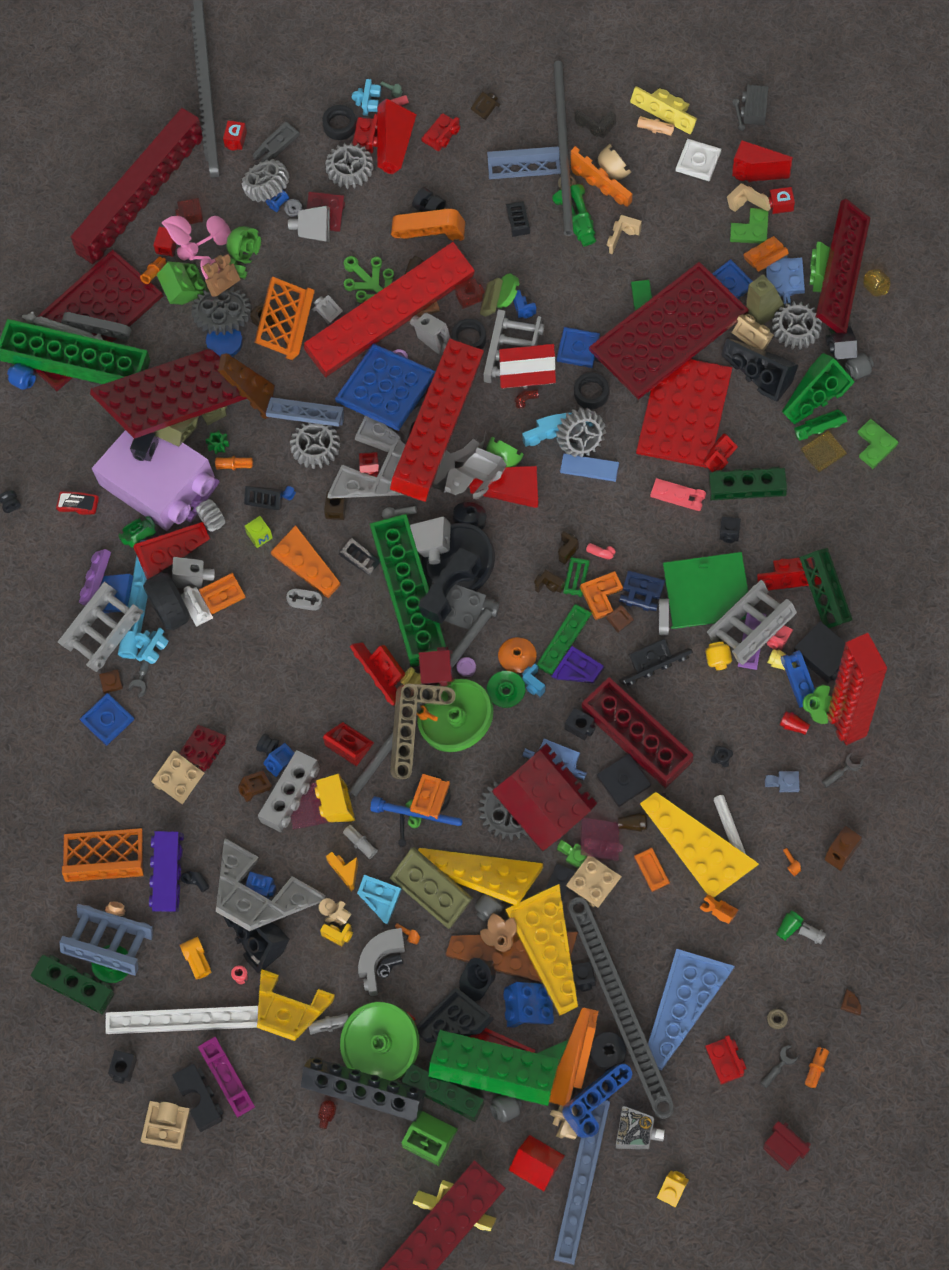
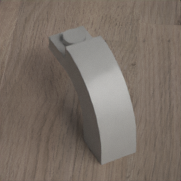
M402 928L387 930L378 934L367 943L361 953L358 974L360 978L367 977V979H363L364 989L369 991L370 996L378 995L376 968L381 959L390 954L405 952Z

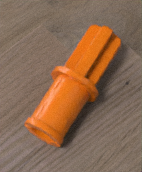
M158 257L153 263H150L147 266V270L140 276L141 281L149 284L166 265V259Z
M235 456L228 458L217 457L215 459L216 469H232L233 471L236 468H252L253 459L251 457L236 458Z
M817 1047L813 1062L809 1064L810 1070L805 1081V1085L809 1088H816L820 1075L825 1070L824 1064L829 1051L824 1048L821 1051L822 1048Z

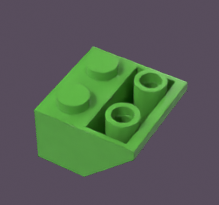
M817 242L816 249H812L809 285H813V292H821L830 253V247L821 242Z
M168 261L157 273V277L170 304L183 305L198 299V294L204 296V290L209 292L196 264Z
M422 1111L417 1121H413L401 1144L404 1149L440 1166L458 1129Z

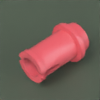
M238 965L232 969V978L238 984H244V980H248L245 967Z

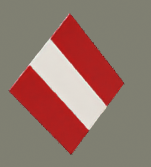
M554 344L499 349L501 388L556 383Z

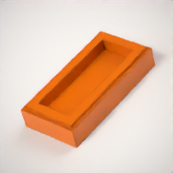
M653 848L634 856L651 892L670 884Z

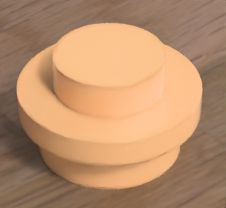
M113 901L109 902L108 906H106L105 911L107 913L117 916L125 915L122 903Z

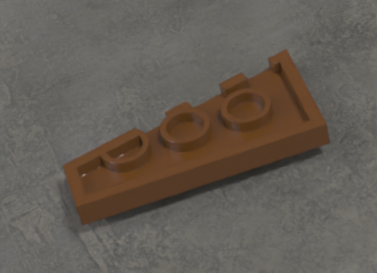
M221 354L218 372L232 386L238 388L239 394L242 397H246L254 409H258L261 412L260 416L262 418H269L266 417V411L270 398H273L275 385L229 354Z

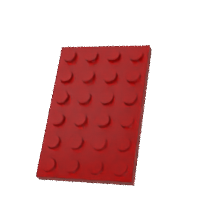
M690 359L651 389L636 454L707 468L703 462L716 443L732 367Z

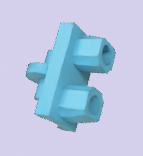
M366 79L364 92L362 88H358V91L352 93L351 98L356 102V105L360 106L362 103L363 115L368 116L369 112H377L379 100H372L371 97H381V86L372 84L371 79Z
M158 628L157 631H152L151 634L147 630H145L144 634H136L135 639L138 641L136 647L141 649L136 656L139 662L145 660L153 664L158 660L160 655L153 648L156 646L162 650L169 641L162 635L164 630Z

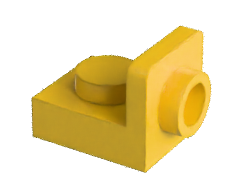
M348 923L342 933L338 927L331 924L330 926L324 924L320 930L321 936L340 946H343L345 942L348 943L353 935V932H351L352 927Z

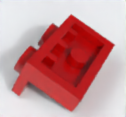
M442 113L422 137V142L438 152L442 148L447 147L450 138L460 130L459 118L455 117L452 119Z
M374 114V119L358 117L353 146L359 143L360 148L365 146L366 151L374 152V147H377V114Z
M729 1035L725 1036L722 1040L705 1046L720 1085L744 1076L745 1063L742 1058H738L736 1053L738 1051L737 1044L734 1039H730Z

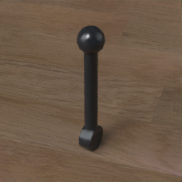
M400 814V840L398 842L400 847L406 846V841L404 840V814Z

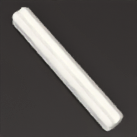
M724 795L714 797V803L729 843L746 854Z

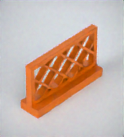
M272 277L254 343L285 354V358L290 360L298 356L315 290L311 288L305 290ZM274 284L280 285L283 292L277 294L274 290ZM295 291L300 293L299 298L293 301L289 292ZM285 294L290 303L283 306L279 297ZM271 300H276L279 306L278 309H272L269 304ZM289 306H292L295 314L289 317L285 309ZM281 310L286 319L279 322L275 313ZM269 315L272 316L275 322L272 326H269L265 320ZM285 322H288L291 330L285 333L281 325ZM277 326L282 335L275 338L271 329ZM265 331H267L271 338L268 342L261 339V335ZM284 338L287 343L286 349L280 347L277 340Z
M142 828L64 834L62 875L65 882L144 876ZM130 835H138V840L133 845L126 841ZM116 836L120 840L112 847L106 841L110 837ZM91 838L100 840L94 848L87 844ZM77 839L81 843L73 850L69 846V840ZM122 843H125L129 849L122 855L116 849ZM104 844L110 850L102 856L97 850ZM83 846H86L90 852L82 857L77 852ZM132 851L138 854V860L129 861L126 857ZM113 852L119 856L115 862L107 860ZM93 854L100 858L94 864H90L87 861ZM74 855L80 859L76 865H68V861Z

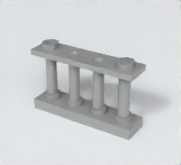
M498 310L483 374L484 382L491 383L493 377L500 376V369L495 366L496 361H500V345L537 346L539 335H543L544 332L541 316L537 317L535 325L508 320L505 311ZM508 327L534 332L533 340L507 337L505 334H502L503 329Z
M762 580L754 585L746 595L707 631L713 643L722 639L734 649L732 653L741 665H744L797 613L792 602L788 599L780 604L767 595L769 591ZM760 600H763L775 609L768 617L754 608ZM747 612L761 622L755 630H752L740 621ZM733 626L747 635L741 643H738L726 634Z
M106 582L100 586L58 641L67 650L72 651L75 648L87 657L89 661L86 665L95 672L104 666L107 658L144 612L134 604L129 608L115 597L118 591ZM109 602L125 614L119 623L103 612ZM97 618L113 629L107 638L91 627ZM85 633L101 644L95 654L79 642Z

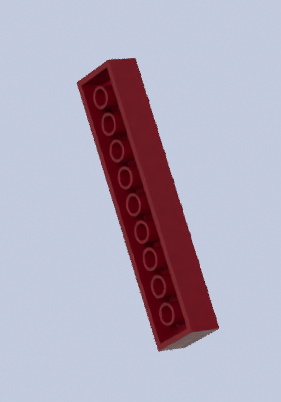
M181 108L70 237L77 255L94 264L103 257L104 251L107 248L112 247L116 237L124 233L128 223L135 220L140 209H144L147 206L148 200L158 193L159 187L169 180L171 173L180 167L183 159L190 156L195 145L201 143L203 135L197 116Z

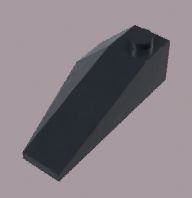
M731 338L726 339L721 354L736 370L740 369L746 375L745 379L748 382L753 381L759 387L757 389L758 392L776 402L779 401L792 384L798 368V364Z
M223 916L228 927L234 928L237 935L235 938L237 944L242 943L246 951L243 956L257 973H261L262 969H266L279 958L290 940L272 922L248 931Z

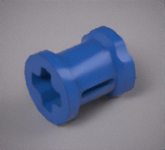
M282 190V193H278L277 197L274 196L271 200L267 199L266 204L273 211L278 212L280 210L279 207L284 202L290 200V198Z

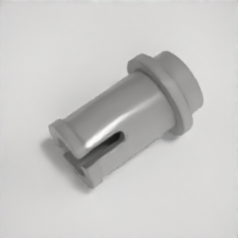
M805 922L799 931L800 935L815 941V944H822L826 936L823 929L818 930Z

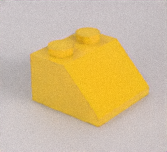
M336 774L316 780L317 787H315V793L317 798L321 800L322 805L319 806L321 816L325 817L328 822L355 821L348 787L341 776Z

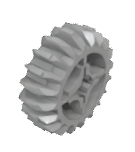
M351 142L348 146L344 143L343 147L337 145V150H331L325 165L328 178L333 181L334 185L338 183L341 188L345 184L347 189L349 185H352L355 189L357 183L362 186V180L368 181V177H371L374 167L373 158L370 152L366 151L365 146L360 148L359 143L353 146Z
M267 159L265 162L260 161L258 165L254 164V167L249 168V172L245 173V177L242 178L244 193L252 201L256 200L257 202L261 200L265 202L267 199L271 200L274 196L277 197V194L282 193V189L287 188L286 184L289 183L287 168L279 160L275 161L274 159L270 161Z
M793 301L792 306L786 303L785 308L780 307L779 312L775 313L772 320V331L775 338H779V343L785 341V348L789 344L792 350L795 348V345L800 350L803 344L808 348L809 343L814 344L815 339L819 338L822 330V321L816 317L815 307L809 309V303L806 306H803L802 301L799 305H796ZM784 320L787 321L788 329L786 330L782 325V322ZM807 321H809L812 326L810 331L807 329L806 326Z
M579 407L577 412L572 409V414L566 413L567 418H561L562 424L557 425L559 429L556 431L557 442L560 448L568 455L583 457L585 453L589 456L590 451L596 452L595 447H601L600 441L605 440L603 436L606 434L604 429L606 427L602 417L593 410L591 411L588 408L584 410ZM586 421L592 422L593 427L586 425ZM572 438L573 440H576V444L570 443L569 439Z
M308 422L306 426L302 423V429L296 428V434H292L293 440H290V446H292L290 449L294 459H298L300 465L304 463L306 468L310 464L313 469L318 464L322 469V463L329 466V460L334 461V455L339 454L340 438L337 435V431L331 425L326 426ZM326 438L330 440L328 448H325L324 445ZM303 440L307 444L304 451L300 448Z

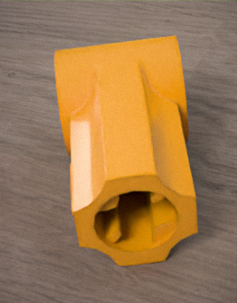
M198 936L180 944L186 961L189 962L196 979H201L212 973Z

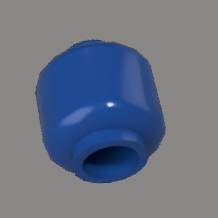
M20 363L11 366L7 373L9 383L21 390L31 388L36 380L34 370Z

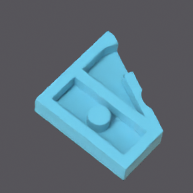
M364 875L357 894L388 925L402 889Z

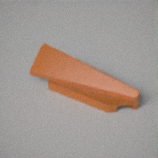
M588 1008L581 1009L559 1063L549 1102L565 1106L571 1099L573 1087L582 1089L599 1011Z

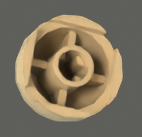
M609 144L600 152L598 164L600 168L607 172L611 180H621L628 176L631 170H625L624 167L627 165L615 150H610L612 145Z

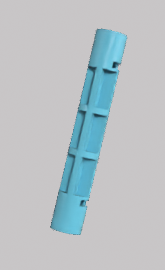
M137 555L128 607L130 608L134 604L144 612L121 640L118 650L120 657L135 659L138 653V648L136 647L138 641L135 639L137 633H141L148 598L143 587L147 579Z

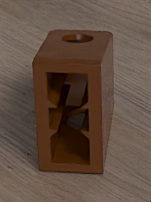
M845 826L829 847L824 860L841 871L862 843V837Z

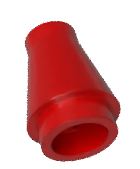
M785 711L779 724L783 729L804 735L810 724L806 723L792 711L790 713Z

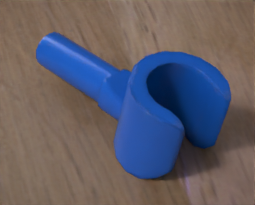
M287 486L282 496L287 500H292L296 492L293 487Z

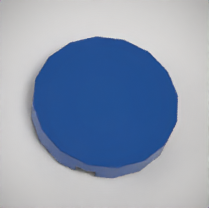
M233 329V334L226 331V335L219 332L217 336L215 331H213L211 334L208 332L206 336L208 349L213 350L220 357L221 354L225 353L233 357L240 351L243 343L241 332Z

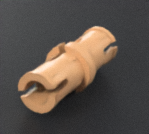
M640 116L637 127L651 130L652 133L658 132L672 136L675 125L661 122L659 119L653 120Z

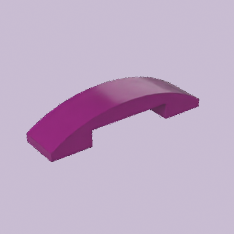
M216 1037L198 1046L237 1118L254 1109L253 1102Z

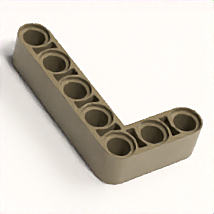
M404 684L398 687L396 691L390 768L391 775L395 779H407L412 773L417 703L433 705L451 704L456 697L452 688L421 684ZM405 688L411 691L409 698L404 696L403 691ZM424 689L428 690L430 695L427 700L422 696ZM443 691L447 692L448 694L447 701H444L441 698V694ZM404 707H407L409 710L408 717H404L402 714ZM403 726L408 730L406 737H403L400 732ZM401 746L406 748L405 756H401L399 753ZM400 765L405 769V773L402 776L397 771Z

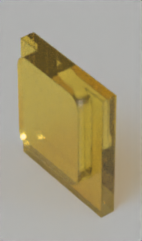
M829 431L801 448L805 457L819 472L846 455V451Z

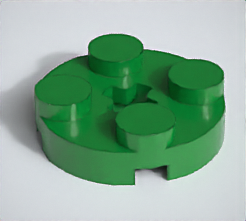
M145 517L146 520L143 521L139 518L127 524L122 529L124 533L122 535L119 533L118 535L121 542L132 548L144 538L153 536L156 530L154 529L155 523L152 518Z

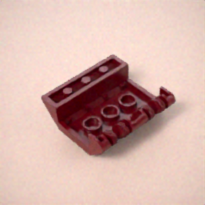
M547 743L491 791L541 851L547 849L567 833L597 804L593 797L587 799L590 795L588 791L583 794L578 792L582 784L580 782L574 784L577 778L568 767L562 770V767L565 765L562 761L557 764L552 761L557 754L555 752L549 754L552 749Z

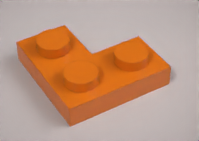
M615 571L580 585L595 620L608 616L613 612L607 596L623 589Z

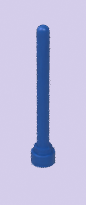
M374 796L371 802L370 810L375 813L384 812L385 810L456 826L463 824L462 819L439 814L438 819H435L432 816L428 817L410 811L409 807L386 803L381 797Z

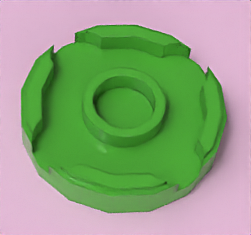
M511 273L501 278L503 283L497 303V308L499 309L509 306L517 294L516 285L519 286V279Z

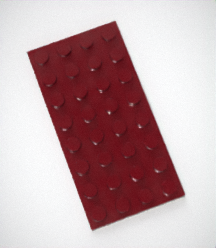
M112 250L37 317L41 316L61 323L64 313L71 312L130 327L163 297V294L153 284L143 283L140 279L141 274ZM101 335L104 341L113 342L117 339ZM32 368L57 392L73 378Z
M698 262L589 347V351L639 400L736 324L738 316L748 314L749 309L710 271Z
M206 349L91 388L90 395L134 439L247 399L239 394L236 386H232L218 372L220 356L211 349Z

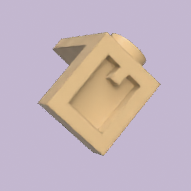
M742 183L727 196L729 208L734 212L743 206L746 201L766 211L771 209L769 198L765 194H760L752 187H747Z
M621 215L619 221H615L613 227L614 234L609 236L607 242L609 253L613 254L621 231H625L629 235H639L642 221Z

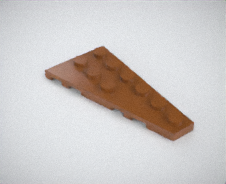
M567 932L570 958L578 932ZM517 934L512 937L513 946L506 952L498 951L495 946H489L484 943L481 935L451 936L446 952L447 957L464 962H469L472 958L493 961L495 971L543 984ZM504 938L501 939V945L504 944Z

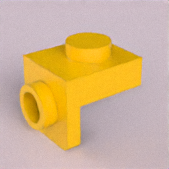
M670 1171L657 1198L676 1207L689 1179L685 1178V1175L681 1172Z

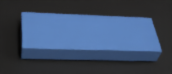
M564 454L560 473L616 482L619 462L589 457H574Z

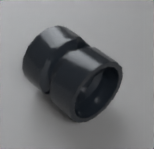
M426 187L421 188L417 192L412 202V207L420 212L442 210L446 206L444 199L438 195L434 196V193Z

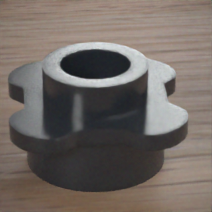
M716 746L711 762L713 764H721L722 767H728L729 759L733 756L732 750Z

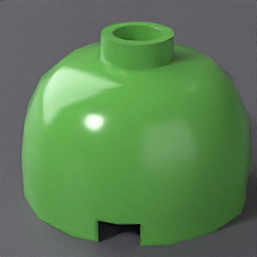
M241 226L232 230L227 237L226 243L229 255L239 262L250 263L251 260L249 258L253 253L257 255L261 246V237L257 234L258 230L248 226Z
M491 437L486 451L500 456L506 463V467H516L524 454L522 452L520 455L516 454L517 449L500 440L496 443L494 442L495 438Z

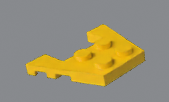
M262 969L257 1028L295 1041L334 1001L335 995L318 989L311 1005L273 993L279 975Z

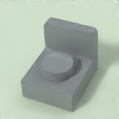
M329 295L324 298L320 296L314 302L315 306L312 308L313 312L317 311L328 324L343 312Z

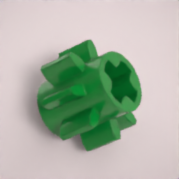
M219 430L215 433L210 432V438L206 439L208 451L213 450L216 455L218 452L225 453V446H229L227 434L222 435Z

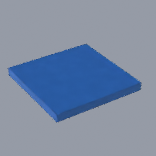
M373 343L336 396L335 401L399 431L431 384L436 371Z

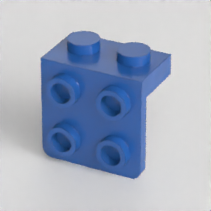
M515 982L504 988L503 997L506 1007L505 1019L507 1020V1027L514 1028L523 1023L550 1025L554 1022L552 1000L543 984Z

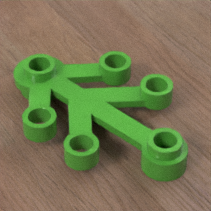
M349 256L344 260L345 270L355 272L364 281L354 282L353 279H346L344 281L345 290H360L356 293V300L359 303H363L375 295L366 294L363 290H374L376 293L383 290L379 285L380 268L382 267V260L379 257H374L371 260L373 268L372 278L358 265L357 258ZM385 269L383 271L384 288L390 285L394 279V271L392 269Z

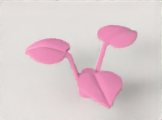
M171 216L162 221L171 238L178 245H181L177 249L178 257L181 260L202 259L200 263L201 270L205 279H208L202 266L207 263L211 265L216 262L215 259L211 260L209 256L195 255L198 252V246L212 238L217 245L222 246L227 243V237L231 231L225 220L218 216L210 217L207 220L206 227L211 235L196 244L189 242L191 240L189 234L192 229L185 218Z

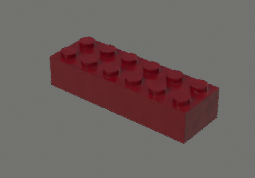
M610 677L582 702V712L594 718V723L626 753L630 754L665 789L693 762L694 755Z

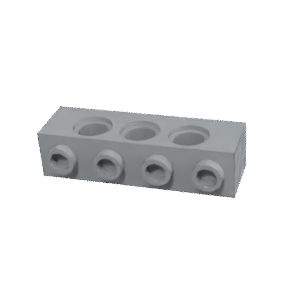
M296 750L258 814L261 823L279 832H282L283 828L289 825L290 816L293 811L299 808L300 799L303 794H307L311 780L316 778L320 768L316 759ZM304 773L303 777L296 778L297 774ZM290 789L295 790L293 794H286ZM279 806H285L282 811H276Z

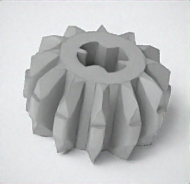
M207 499L196 507L199 518L209 531L218 530L225 524V519L213 500Z

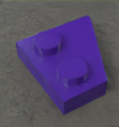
M571 646L551 677L558 680L594 683L604 669V666Z

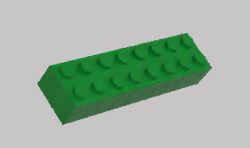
M7 319L0 338V361L12 364L20 363L30 368L100 384L147 370L151 361L147 350Z
M403 514L370 523V529L411 667H416L420 665L419 652L437 651V647H446L439 623L423 617L418 606L420 600L428 593L429 588L407 515Z

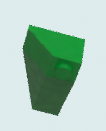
M822 353L810 366L782 410V413L791 423L796 424L813 414V409L818 406L824 407L828 405L827 401L831 398L841 397L855 381L833 357Z

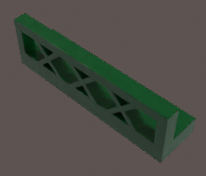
M828 548L799 557L822 623L828 628H832L852 621L853 619ZM808 558H814V569L809 567ZM815 576L821 578L822 583L820 587L814 582ZM822 594L827 596V605L821 602ZM828 612L833 614L834 623L829 624L827 619Z

